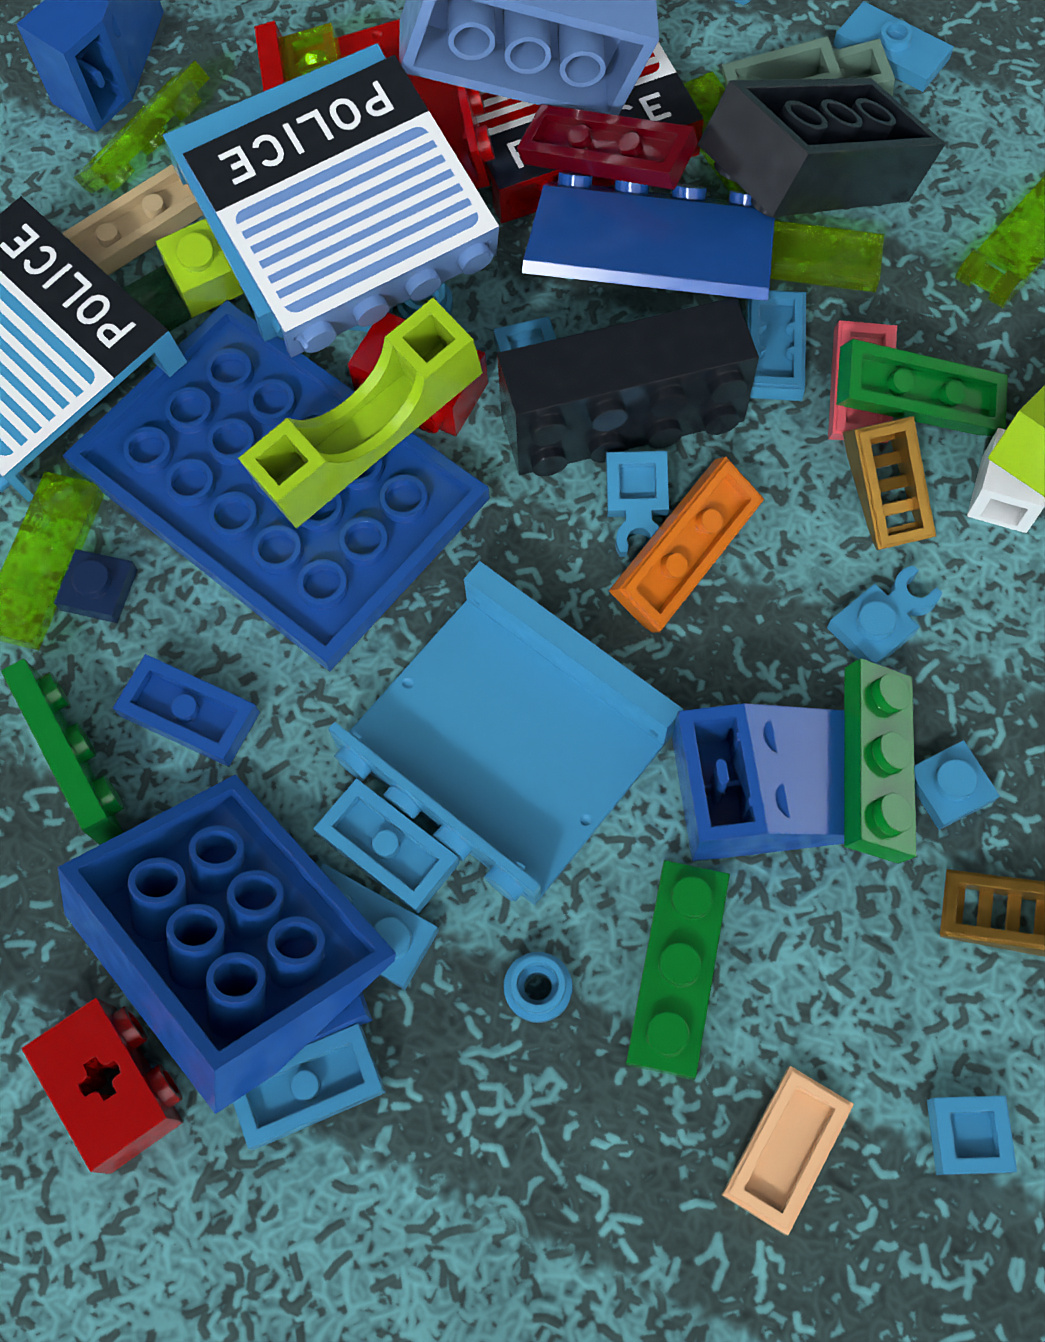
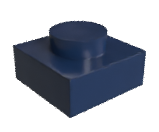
M75 549L54 604L60 611L118 623L138 569L133 561Z

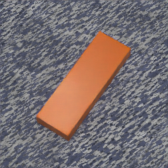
M726 456L715 459L609 589V592L643 627L652 633L660 632L764 501V498Z

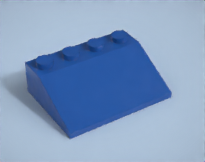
M559 172L558 181H548L543 185L523 259L522 273L768 301L775 218L759 212L752 205L751 196L746 191L730 190L729 200L706 198V187L677 184L671 194L650 192L648 185L615 180V188L592 185L593 176L573 172Z
M236 774L57 867L65 916L215 1114L278 1073L395 961L396 952Z

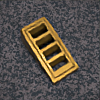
M914 416L842 432L858 496L876 550L936 537ZM891 441L893 452L873 456L872 444ZM898 464L900 475L878 480L876 468ZM905 488L907 498L882 504V492ZM907 511L912 512L915 522L887 528L886 516Z
M946 869L940 937L1045 957V881ZM966 889L980 891L976 926L962 924ZM994 894L1008 896L1005 930L991 928ZM1022 899L1036 902L1033 934L1019 932Z

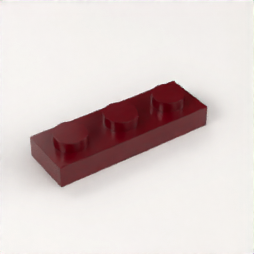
M541 104L517 146V150L523 164L674 190L698 142L693 126Z

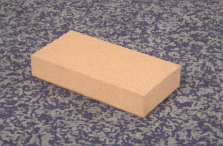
M789 1066L721 1195L784 1235H789L854 1104L792 1066Z

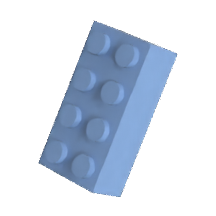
M406 0L400 17L399 62L406 74L536 105L544 104L619 115L659 41L656 0Z

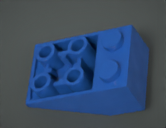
M44 0L16 25L52 104L95 132H98L133 100L164 11L160 0Z
M743 703L678 711L672 734V742L692 862L844 844V710Z

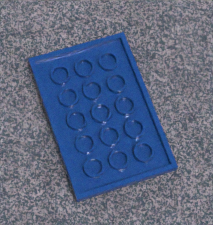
M226 300L178 345L187 361L186 364L171 377L160 367L156 366L66 451L63 457L70 468L330 672L490 499L489 487L414 433H411L296 529L259 487L238 458L286 418L296 420L315 418L340 405L355 391L302 353L291 358L285 341L278 336L264 342L259 332L257 321Z

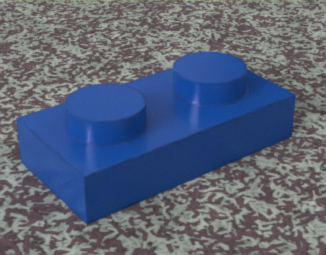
M147 654L142 658L113 706V709L120 717L227 767L231 765L260 714L254 703Z

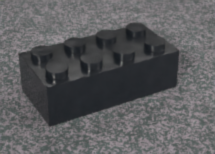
M872 78L730 80L698 146L715 161L714 167L718 173L729 180L737 182L751 196V203L759 212L769 217L779 218L796 214H814L822 211L849 210L850 208L909 202L946 143Z
M728 298L498 352L501 416L518 474L520 476L533 472L537 476H550L559 473L570 463L590 458L594 462H606L607 452H624L625 450L649 445L654 449H662L677 443L682 436L706 431L709 435H720L732 430L738 423L744 422L759 355L737 298Z

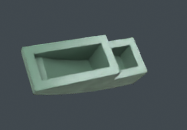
M826 36L722 64V74L726 86L730 80L872 78L893 97L895 77L880 38L833 51L829 37Z

